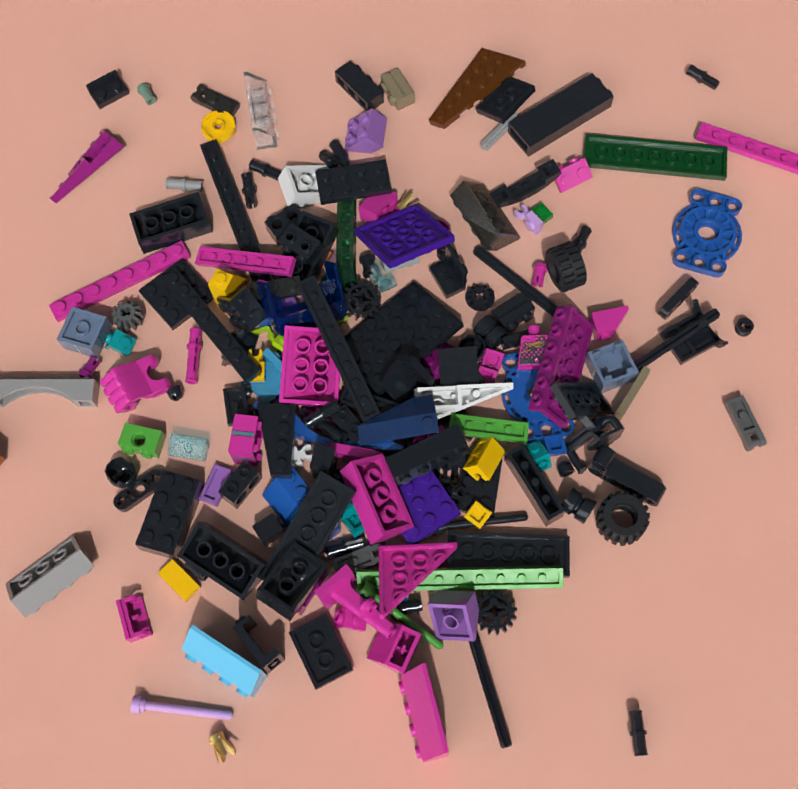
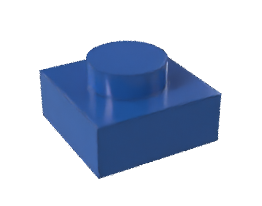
M563 434L543 437L544 447L549 452L550 457L567 453Z

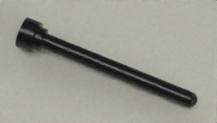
M520 513L489 517L483 526L528 520V515ZM468 520L450 521L435 531L434 535H441L450 529L476 526Z

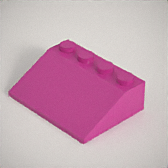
M285 326L279 403L322 408L334 400L338 402L340 375L318 329Z
M423 663L402 674V681H399L398 684L401 695H406L407 702L403 703L406 716L411 715L413 723L409 724L412 737L416 736L418 745L414 746L417 759L422 758V762L425 763L447 757L449 750L426 663Z

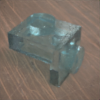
M377 264L370 266L372 274H369L373 284L377 285L380 293L397 286L392 273L382 276Z

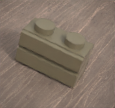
M398 68L381 76L379 86L388 95L387 98L391 106L394 105L399 111L405 108V106L414 104L415 93Z

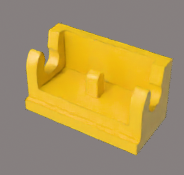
M493 437L481 439L477 442L463 469L477 481L480 479L479 475L485 481H488L502 459L505 450Z

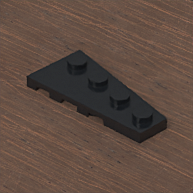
M257 403L260 422H262L261 429L271 478L291 479L296 404Z

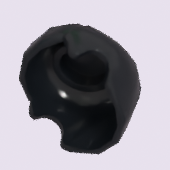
M468 334L460 341L458 347L476 346L477 360L483 359L486 353V343L480 335Z
M123 457L112 459L105 468L108 481L118 488L130 486L136 480L138 474L134 463L126 461Z

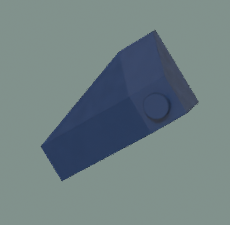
M433 396L413 397L358 425L360 446L439 433Z

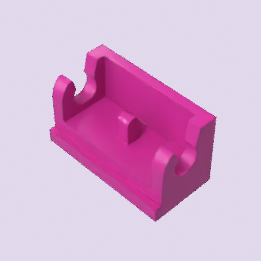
M131 595L116 600L127 641L132 643L153 635L142 596Z

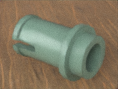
M140 83L137 87L138 94L142 95L146 104H154L156 97L152 94L150 86L146 83Z

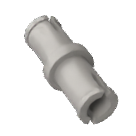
M167 177L165 187L166 189H178L182 192H186V190L202 192L203 181L187 180L184 177L182 179Z

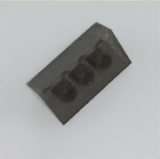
M463 181L451 193L450 197L453 200V204L460 210L463 219L468 222L472 233L478 237L481 246L485 250L497 251L521 238L502 209L496 206L484 183Z

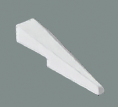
M513 383L419 387L414 389V397L432 395L437 419H440L512 390Z

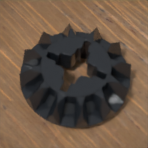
M482 283L474 284L468 288L465 300L471 309L485 311L493 305L495 295L489 285L486 286ZM484 292L483 298L476 301V294L480 295Z

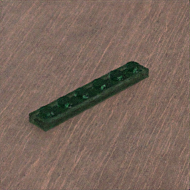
M356 199L337 202V227L339 233L336 237V282L338 284L356 281V235L354 232V228H356Z

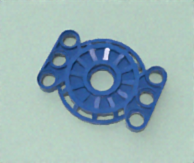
M694 189L689 196L691 206H688L678 214L672 227L673 242L678 249L674 253L672 262L679 268L718 278L723 276L727 269L725 262L734 256L742 241L741 226L734 217L739 214L742 203L733 197L702 189ZM699 195L702 197V200L696 201L693 196ZM711 200H718L720 205H712ZM734 204L738 209L735 211L730 210L728 205ZM677 222H680L679 228L676 229ZM703 227H709L715 232V238L706 240L699 235L698 230ZM676 235L679 236V240H680V242H681L680 244H679V242H678V240H677ZM736 238H738L737 246L735 244ZM731 249L733 252H732L731 254H729L728 256H726V254H727V253L729 252V250ZM677 256H685L686 261L680 262L677 259ZM695 260L703 261L704 266H697ZM713 265L721 266L722 271H715Z
M519 352L506 355L502 360V368L508 374L503 383H507L509 379L510 383H513V389L501 394L502 402L511 418L518 422L526 421V423H529L528 429L532 431L533 436L527 439V443H532L538 439L543 441V437L549 435L563 434V437L571 435L575 427L573 420H569L568 423L571 429L563 431L540 411H530L528 409L531 399L529 390L534 387L539 370H517ZM507 360H514L516 366L512 368L507 367L505 362ZM505 395L508 396L509 405H507ZM549 426L552 429V433L548 435L543 434L541 428Z

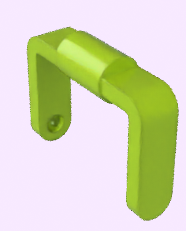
M264 326L250 332L258 335L267 331L271 345L272 341L276 338L275 333L271 332L269 326ZM274 347V349L271 351H276L278 353L279 350L276 347Z

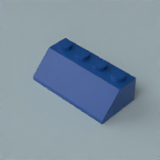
M292 467L291 479L274 478L262 496L288 528L310 488ZM339 524L329 541L341 532Z

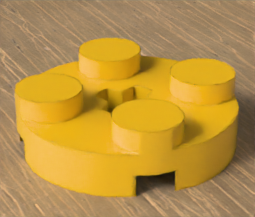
M212 111L202 119V134L206 140L212 141L216 139L218 145H221L236 134L235 120L226 111H223V113ZM216 125H218V126H221V125H222V127H221L220 129H216L215 126H216Z

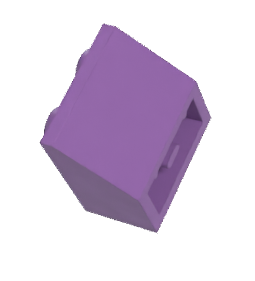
M371 108L351 119L347 125L348 130L344 150L347 152L371 154L383 148L387 118Z

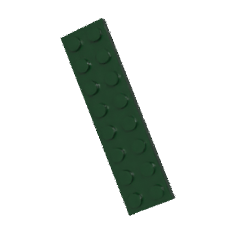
M586 134L583 158L586 159L589 168L725 181L727 178L728 147Z

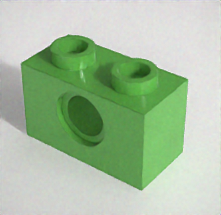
M125 423L118 445L122 452L129 455L137 453L146 459H152V457L159 458L166 436L160 430ZM145 439L144 444L138 445L140 440Z

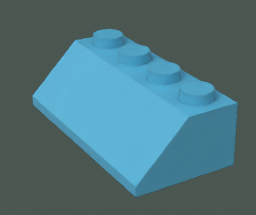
M193 624L191 625L182 650L187 653L185 657L194 664L197 660L204 664L202 669L211 675L213 672H216L220 675L218 680L227 686L232 683L238 687L236 692L246 698L248 695L254 697L267 678V675Z

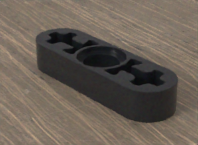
M691 277L662 306L657 314L666 320L697 288L699 282Z
M158 469L151 470L118 493L113 500L114 506L120 512H127L151 496L158 484L154 481L153 477L157 476L160 479L162 471ZM146 481L150 484V486H151L150 489H149V487L147 486V484L145 483ZM138 486H144L145 492L139 496L135 495V489ZM129 493L135 498L134 500L130 498ZM121 499L126 500L125 506L121 504Z

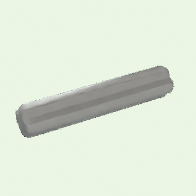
M514 113L504 124L500 123L480 143L481 149L489 150L508 131L509 122L518 118V114Z

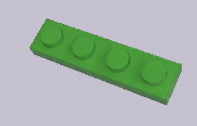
M453 413L450 416L449 428L458 424L463 436L484 439L493 437L495 440L527 443L529 423Z

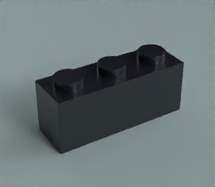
M351 60L335 71L336 83L365 111L371 108L376 109L384 103L383 89L377 86L371 77L365 75L361 68Z

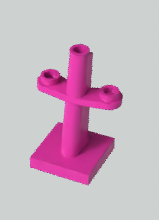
M347 564L314 591L327 610L339 602L382 633L387 639L391 638L397 631L386 618L380 619V612L376 610L377 604L375 599L369 598L365 600L353 590L357 586V580Z

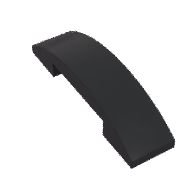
M554 159L538 166L537 172L507 188L506 185H503L492 191L490 195L496 206L501 208L513 205L533 196L551 184L562 174Z

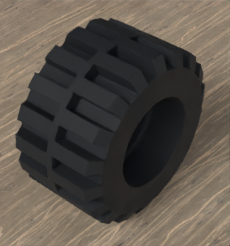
M567 241L546 250L548 272L558 290L564 293L585 285L587 281L585 263L578 248L572 242Z
M617 491L614 495L611 493L602 501L595 520H597L596 527L600 528L599 534H604L606 536L604 539L607 542L610 539L614 545L620 543V546H625L626 543L631 545L634 541H638L647 530L646 528L650 522L648 521L650 513H647L649 508L647 505L643 506L644 500L642 498L638 500L635 493L631 496L629 491H624L623 494H621V491ZM624 510L628 512L633 519V526L628 528L618 526L612 519V511Z

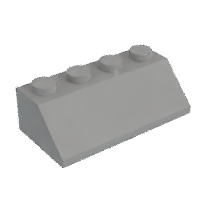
M72 535L5 584L9 599L26 618L30 614L36 613L47 601L55 599L63 589L71 587L78 578L87 575L94 567L93 562L76 537Z

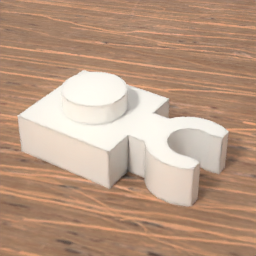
M310 444L303 446L300 451H298L296 446L293 447L292 467L294 469L303 466L302 460L311 461L313 454L306 455V452L312 449Z

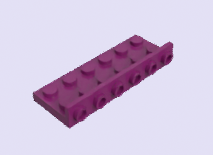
M572 305L560 306L555 310L528 407L530 411H540L560 428H567L569 419L564 415L560 403L553 397L550 386L555 382H580L594 325Z

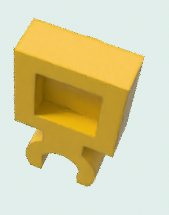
M249 349V357L262 372L250 382H265L266 364L265 361H261L263 359L262 349H259L258 356H253L252 349Z

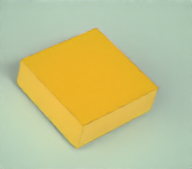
M475 501L464 518L481 529L492 512Z

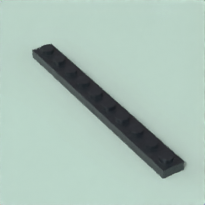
M217 140L201 144L200 148L240 251L261 253ZM249 272L252 282L271 281L269 274Z

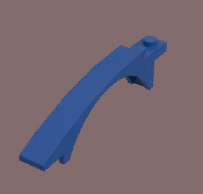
M256 401L253 409L256 416L259 417L257 403L260 402ZM296 414L294 438L313 445L327 446L330 442L338 443L308 429ZM351 441L342 443L344 445L382 452L384 456H391L404 449L403 445L393 441L360 446V442L353 444Z

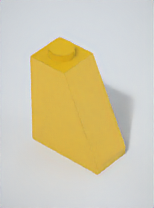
M216 269L208 286L215 303L218 305L217 298L219 296L231 298L243 286H246L249 280L232 272Z

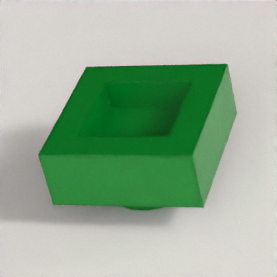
M542 202L531 209L543 221V224L553 218L552 212Z

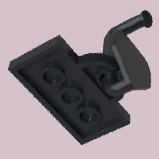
M555 382L550 388L553 392V397L562 406L564 415L569 420H581L585 426L583 430L565 443L567 456L578 471V474H583L587 469V465L581 462L575 451L593 437H595V440L586 447L588 451L598 450L600 445L609 446L621 437L625 428L620 420L613 416L614 412L595 382ZM611 423V425L613 426L614 430H612V431H610V432H607V431L609 430V427H610L609 424Z

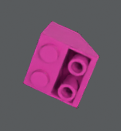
M390 622L397 630L396 633L387 639L382 633L378 632L366 659L402 675L407 672L422 634L404 625Z

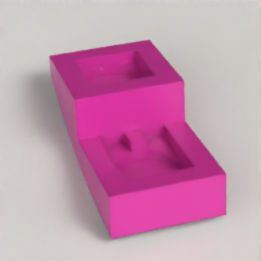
M486 348V353L478 370L486 384L495 383L505 355Z

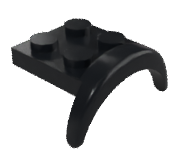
M694 299L691 303L693 315L660 333L664 341L698 319L699 315H703L698 299ZM709 326L671 349V352L680 365L713 347L722 348L726 346L728 341L718 337Z

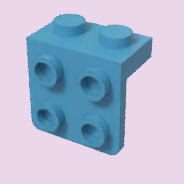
M267 348L262 352L266 364L265 382H249L246 384L263 403H271L280 395L282 358L276 351L272 352Z

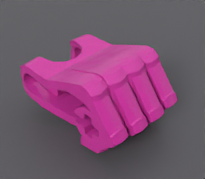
M149 355L137 361L116 366L100 380L101 385L106 387L103 390L104 394L110 396L108 401L111 405H114L116 413H126L134 410L138 405V399L155 398L172 388V383L167 378L153 380L149 377L150 371L159 364V359L156 355Z

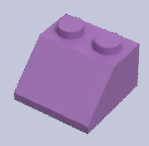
M437 590L428 602L436 638L441 640L475 641L479 615L475 591Z

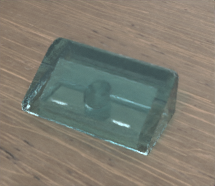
M170 433L167 455L206 462L210 443L205 438Z

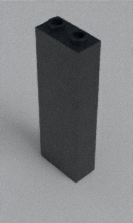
M591 73L509 122L508 134L529 157L610 108L614 96L602 84V81Z

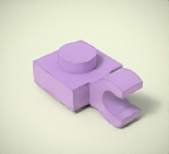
M521 205L523 213L514 210L515 218L525 220V226L529 231H532L535 235L542 232L543 221L532 210L529 211L526 205Z

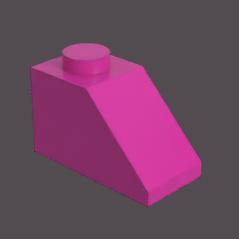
M392 192V194L368 197L365 201L361 202L359 205L360 220L369 223L391 214L395 210L394 206L398 204L397 193Z
M628 305L591 313L589 322L594 325L592 333L595 341H606L614 336L626 317L629 309Z

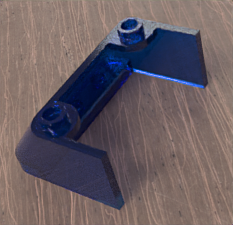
M324 261L327 280L320 282L319 286L336 321H340L345 318L347 307L337 264ZM261 279L256 280L264 311L277 334L284 336L285 326L317 327L305 302L283 308L281 300L276 296H271L268 282Z

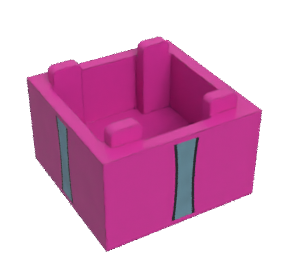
M235 414L228 452L235 464H241L244 461L249 465L257 466L258 461L262 459V454H260L263 439L262 422H260L258 416Z

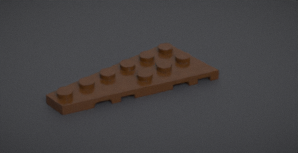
M481 48L430 117V125L442 129L447 128L460 117L463 111L466 109L470 110L474 107L473 104L476 101L484 99L497 89L507 77L511 78L515 75L514 72L517 69L524 68L526 61Z

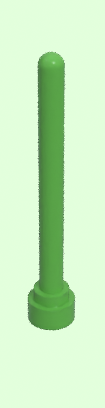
M367 581L358 594L363 599H375L376 604L379 605V595L376 593L374 586ZM396 607L390 612L392 616L408 628L421 633L422 638L436 649L440 650L443 648V643Z

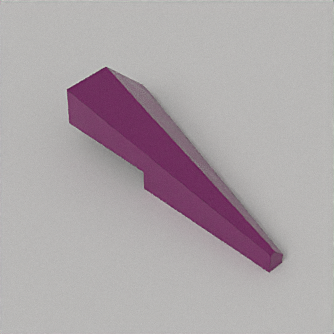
M101 130L99 132L100 136L95 141H92L88 150L82 154L68 173L69 177L63 183H60L59 188L50 199L55 203L59 202L124 146L106 131Z

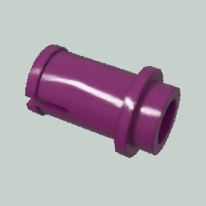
M90 356L85 366L79 369L80 373L78 375L81 378H93L92 374L101 361L99 359L96 361V357Z

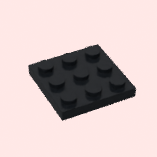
M182 258L138 290L141 296L172 330H175L191 316L161 280L167 273L176 268L206 305L214 300L210 288Z

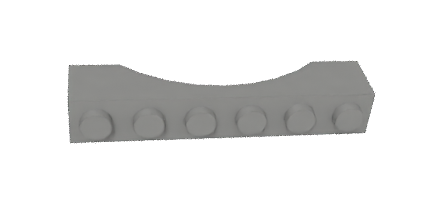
M8 377L7 379H0V407H5L18 398L39 393L55 394L64 397L78 407H97L100 386L91 377H83L82 379H74L72 377H64L63 379H55L53 377H45V379Z

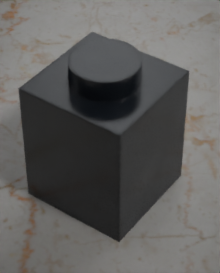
M272 513L252 527L263 545L267 547L284 535L283 528L286 526L280 517L275 518Z

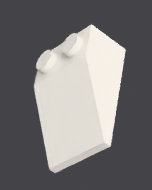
M326 165L285 166L278 180L287 206L295 203L298 208H303L320 203L315 171L329 168Z

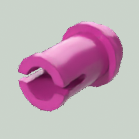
M538 262L533 267L532 285L537 287L539 284V287H543L545 273L548 271L545 263Z

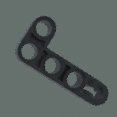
M600 445L588 467L589 472L623 491H629L630 495L635 493L637 495L636 498H642L645 503L651 506H658L666 491V487L655 479L615 459L616 453L613 449Z

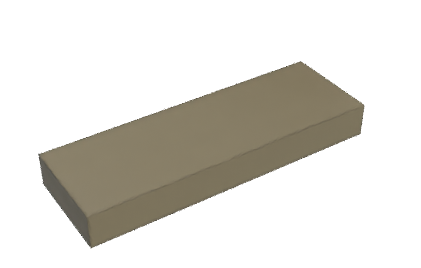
M646 366L639 373L614 415L620 421L650 373V369Z

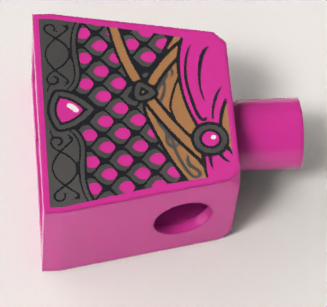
M538 325L529 326L528 335L521 336L517 370H539L548 335H540V327Z

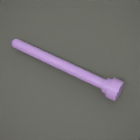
M137 695L133 696L131 702V713L140 714L145 712V710L226 720L233 718L231 711L150 702L144 699L143 696Z

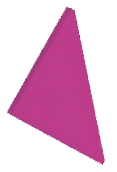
M457 542L379 546L380 619H384L457 549Z

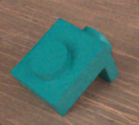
M116 329L112 333L109 332L104 340L107 343L105 349L111 348L128 357L137 339Z
M539 439L525 445L526 450L540 472L552 467L549 452Z
M349 504L341 521L355 538L365 532L354 504Z

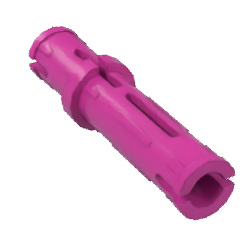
M200 328L190 329L189 343L187 344L188 360L185 380L187 384L198 383L199 354L202 350V345L200 344L202 329Z

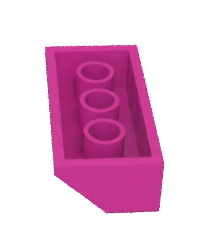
M383 454L351 461L340 470L345 485L357 491L352 502L370 544L385 541L414 527Z

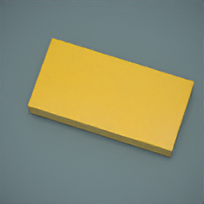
M173 559L158 572V575L185 602L201 588Z

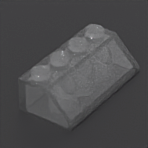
M244 72L251 125L257 150L278 147L279 131L274 127L278 125L276 115L272 114V111H275L274 101H270V97H273L271 86L268 87L266 79L249 72Z

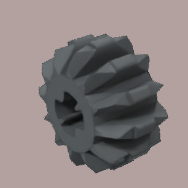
M127 299L125 304L120 301L119 307L114 306L115 311L112 312L113 323L120 330L125 329L129 332L130 328L136 330V325H142L141 320L144 319L143 309L137 302L131 303Z

